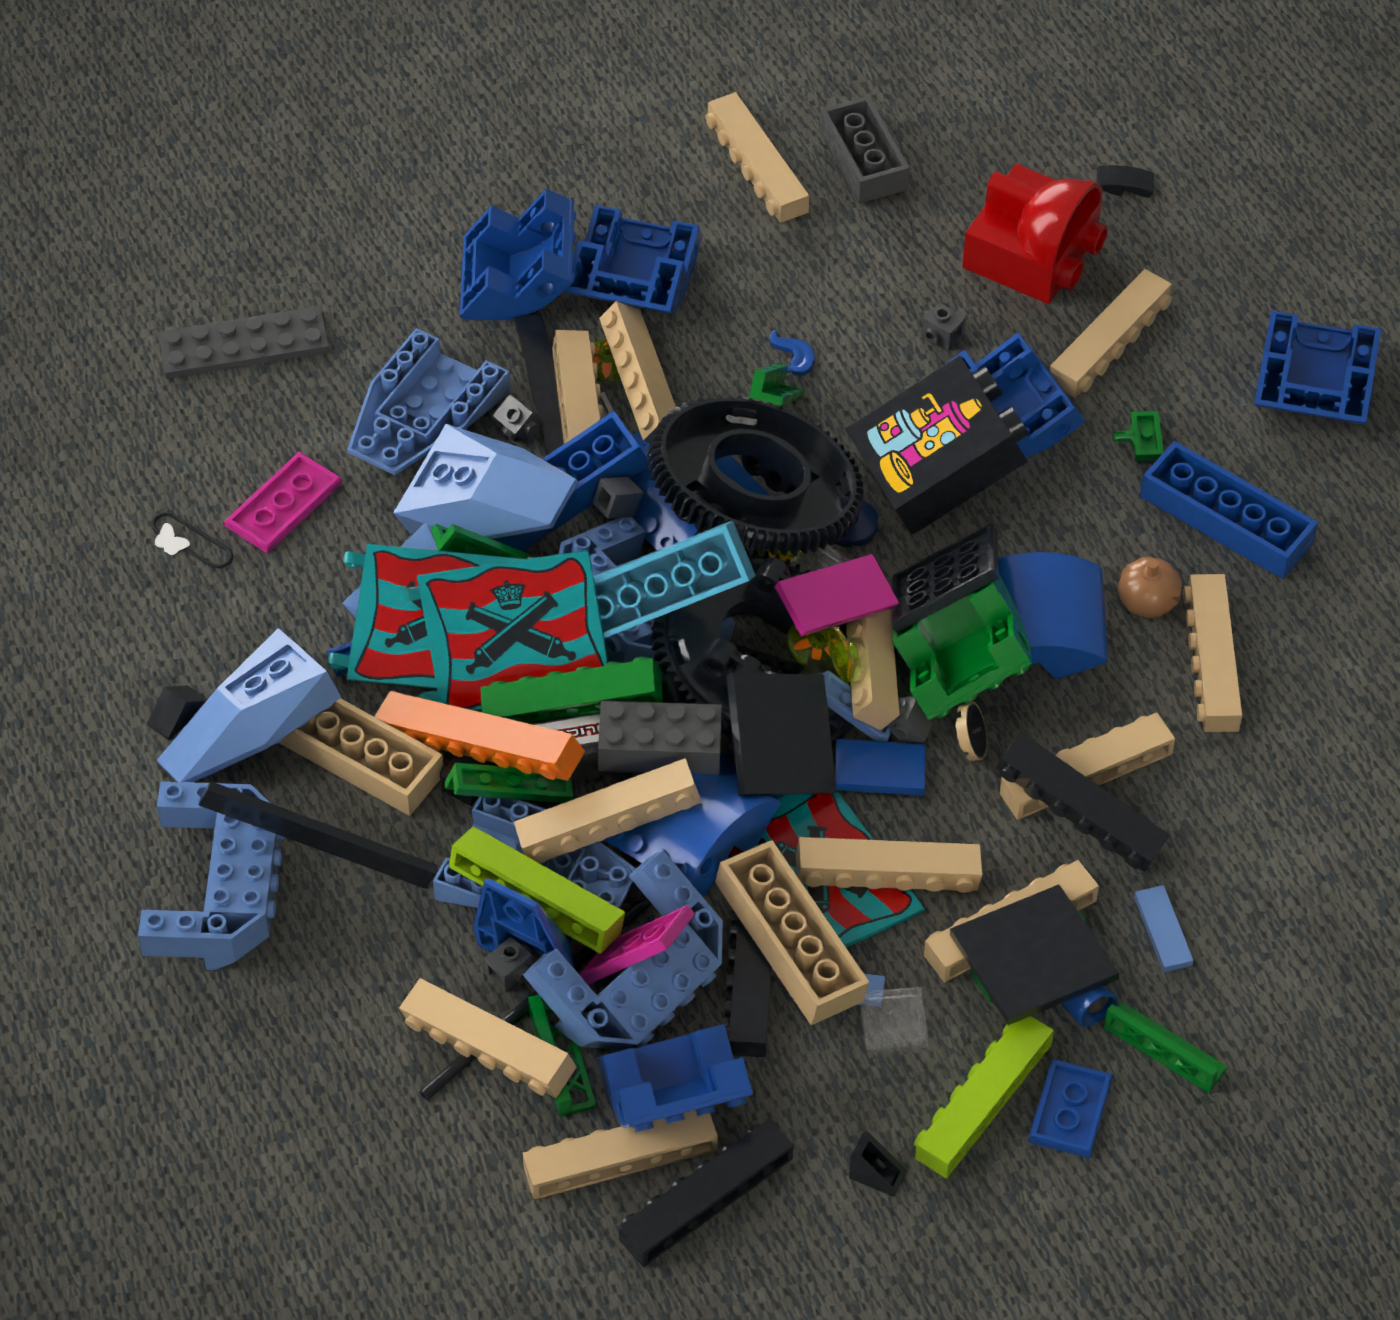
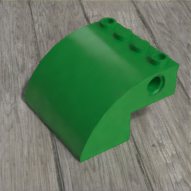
M1000 574L998 580L896 633L894 628L892 629V642L911 670L910 692L928 720L934 717L942 718L952 711V707L961 702L963 704L970 703L981 691L987 688L988 690H993L1003 683V679L1012 674L1014 676L1023 674L1028 670L1029 665L1032 664L1028 636Z

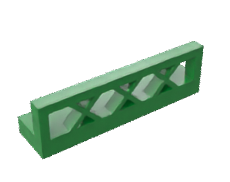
M776 363L755 370L749 398L784 405L803 398L805 389L785 385L789 365Z
M435 524L431 529L438 551L517 559L537 558L454 524L449 528Z
M455 763L445 780V788L454 790L455 795L566 803L573 798L571 777L568 781L558 778L550 780L541 774L534 772L526 774L513 767L502 768L492 765Z
M541 996L528 997L529 1014L536 1037L555 1046L554 1040L558 1035L570 1040L553 1025L549 1024L546 1014L554 1011L548 1004L543 1005ZM570 1040L571 1045L566 1052L570 1055L573 1051L575 1058L571 1057V1059L578 1066L579 1071L573 1080L569 1078L557 1098L554 1097L560 1117L597 1108L579 1045ZM580 1077H581V1080H582L583 1085L580 1084V1083H578V1080L580 1079ZM573 1088H576L586 1093L588 1101L572 1105L570 1092Z
M1121 1002L1118 1007L1111 1004L1107 1009L1104 1029L1206 1092L1210 1093L1226 1073L1227 1066L1127 1004Z

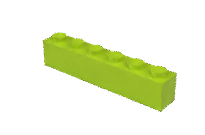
M473 826L452 845L449 868L482 887L484 881L489 878L537 902L563 933L601 954L621 934L625 916L623 910Z
M1032 1016L1011 1025L1006 1024L1001 1039L998 1042L994 1040L989 1045L985 1053L986 1057L981 1064L976 1062L969 1071L968 1080L963 1086L959 1084L950 1096V1103L946 1108L940 1107L932 1119L933 1124L927 1131L923 1129L914 1142V1146H916L915 1159L944 1178L947 1179L1051 1047L1054 1030Z

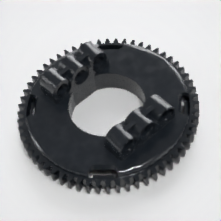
M719 394L716 399L709 395L706 400L699 397L697 402L692 399L688 404L682 403L680 407H675L673 411H669L667 416L662 418L652 435L648 447L647 465H650L648 472L652 473L650 479L655 481L654 487L660 489L659 496H666L664 502L672 503L671 510L674 511L675 515L688 524L694 523L699 533L733 520L743 546L749 548L750 552H753L755 548H759L761 554H764L767 549L770 550L772 555H775L777 550H780L783 556H786L788 551H791L796 556L799 550L803 554H807L809 549L815 553L818 547L824 550L827 544L833 546L834 541L840 542L841 537H846L847 532L851 531L863 503L864 483L861 480L862 475L858 473L859 467L855 465L854 458H850V452L844 451L843 444H837V437H830V431H823L821 424L816 426L813 424L812 419H804L803 413L797 415L793 413V409L790 411L783 409V405L777 407L773 403L768 404L761 400L743 399L741 395L733 398L730 394L726 398ZM731 415L757 420L755 425L731 423L726 417ZM742 455V465L750 475H760L771 490L775 492L782 491L785 495L768 496L747 491L722 473L715 461L725 456ZM842 485L844 496H848L846 503L839 500L836 486Z
M744 548L756 575L750 581L654 618L650 628L653 631L650 639L654 641L651 649L657 651L653 659L660 661L658 666L661 668V671H665L663 675L672 672L676 673L674 682L679 683L680 688L677 691L682 694L683 703L722 705L721 735H728V742L733 740L726 675L778 673L768 671L763 668L756 658L742 654L730 641L721 639L720 628L722 621L736 615H754L786 634L793 645L807 637L805 635L801 636L794 629L795 624L774 586L778 581L809 573L810 570L807 569L802 573L799 571L800 564L795 565L793 568L790 566V559L787 558L785 562H782L778 554L774 558H770L768 551L761 557L757 549L749 555L747 548ZM846 623L809 634L808 641L812 647L824 649L830 643L836 652L830 658L823 650L821 660L811 658L812 647L797 651L799 660L798 674H823L829 670L851 686L849 662L844 667H839L838 665L845 651L848 657L847 642L845 641L844 651L834 642H828V638L824 634L830 632L834 637L843 640L836 629L837 627L847 639ZM671 638H674L679 643L680 651L685 661L683 665H679L673 644H668ZM828 707L830 735H832L838 728L843 726L846 719Z

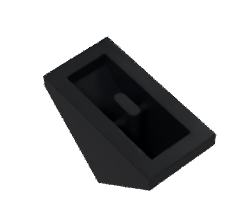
M189 686L164 687L147 724L170 740L194 717L208 699Z
M868 1131L863 1132L850 1157L849 1179L890 1196H895L907 1170Z

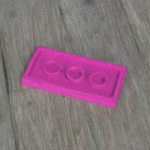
M298 452L224 521L225 527L268 554L342 484V478L301 452Z
M873 554L778 581L774 586L801 636L891 610L899 604Z
M689 905L684 906L618 936L601 954L597 952L579 975L589 985L667 950L695 913Z

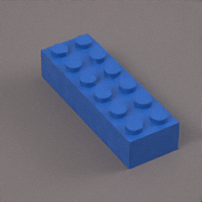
M615 411L543 458L544 461L576 478L578 481L553 528L495 538L494 540L523 552L593 505L592 501L600 479L626 476L631 479L650 466L647 465L648 459Z
M1176 441L1166 449L1142 478L1141 498L1282 579L1285 578L1314 544L1318 526L1317 521Z

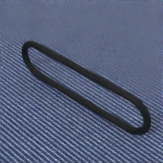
M162 512L152 519V529L160 534L161 530L155 525L157 519L162 516H170L228 553L229 558L225 563L214 564L188 547L183 549L208 566L223 568L233 560V553L228 547L171 512Z

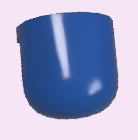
M1099 987L1063 1002L1061 1005L1081 1027L1086 1028L1106 1019L1107 1009L1111 1004L1118 1007V998L1110 989ZM1109 996L1106 1005L1099 1013L1091 1014L1087 1010L1099 998Z

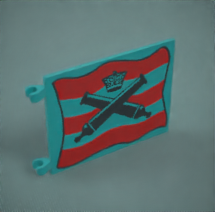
M367 544L365 555L350 551L345 552L343 561L348 568H363L350 656L330 653L328 664L333 669H348L347 680L437 689L421 599L400 602L399 591L408 587H419L417 575L523 559Z
M589 550L417 575L419 587L404 588L398 593L400 602L421 599L437 691L423 692L417 696L418 698L468 710L482 709L481 687L490 686L492 682L519 681V678L524 676L543 677L554 671L563 673L573 672L579 667L596 668L602 667L609 662Z
M837 791V793L785 795L778 798L777 800L781 801L757 846L773 840L796 874L795 853L799 837L874 839ZM733 846L727 859L745 851ZM803 885L845 947L917 916L925 910L911 889H869L867 887L854 886L840 888L827 885L810 887Z

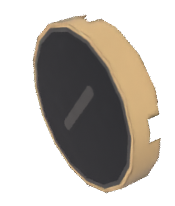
M975 702L961 703L957 708V712H961V717H958L956 721L957 738L960 748L963 750V753L968 752L969 755L966 758L969 761L983 760L987 752V732L982 712Z

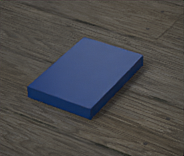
M836 739V790L924 796L925 745Z
M1052 1058L1028 1142L1090 1158L1113 1074Z

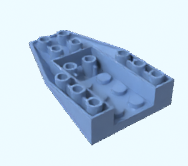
M416 328L370 382L347 452L396 475L429 453L445 424L465 430L511 392L510 372L487 360L476 370L441 354L439 338Z
M445 424L393 514L411 534H414L424 523L431 529L435 524L446 528L454 524L490 539L553 528L578 481L576 478L523 448Z
M278 628L215 690L157 759V762L176 782L198 781L259 753L273 744L281 742L286 735L307 724L312 717L321 711L329 709L341 696L328 672Z
M479 797L472 809V827L478 828L524 854L514 821L546 809L516 799ZM600 841L540 863L619 909L634 883L629 875L636 869ZM446 857L433 880L435 900L478 908L483 887L449 868L450 858Z

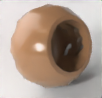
M1148 556L1138 558L1125 566L1120 574L1117 590L1121 603L1130 613L1152 619L1169 613L1173 610L1174 606H1177L1180 600L1182 580L1179 573L1170 563L1161 558Z

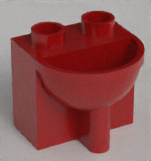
M1016 163L1007 175L995 171L987 185L986 205L965 232L962 268L1046 304H1050L1061 287L1070 291L1074 289L1083 271L1084 261L1081 258L1085 252L1096 256L1105 243L1108 225L1099 222L1103 195L1101 184L1090 179L1085 181L1074 178L1055 180Z

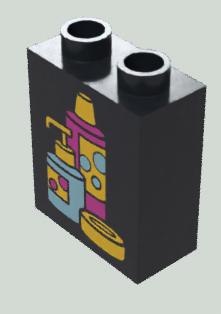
M960 355L845 429L911 534L917 533L1028 462L1016 443L1029 435L1012 406H1009L1000 413L996 412L991 402L1003 395L992 375L986 366L972 374Z

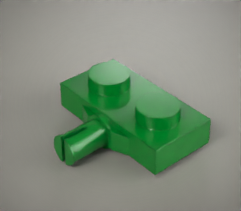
M1158 411L1130 412V430H1113V442H1130L1134 450L1135 462H1156L1164 453Z

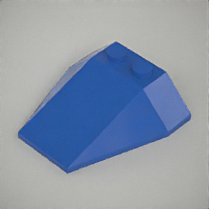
M487 878L483 884L473 925L477 945L491 953L509 937H513L517 942L526 944L530 949L542 955L558 949L575 969L569 939L537 902Z

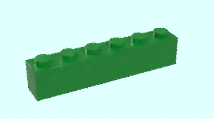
M637 657L633 661L626 663L608 662L604 666L596 668L584 666L577 668L576 671L567 673L554 671L548 673L547 676L537 678L524 676L519 678V681L508 683L505 681H495L490 686L481 687L482 713L527 724L599 713L601 701L663 702L661 668L653 658Z

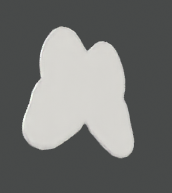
M168 523L163 525L160 534L155 539V545L164 548V551L170 555H174L179 550L190 545L186 538L175 537L174 530Z

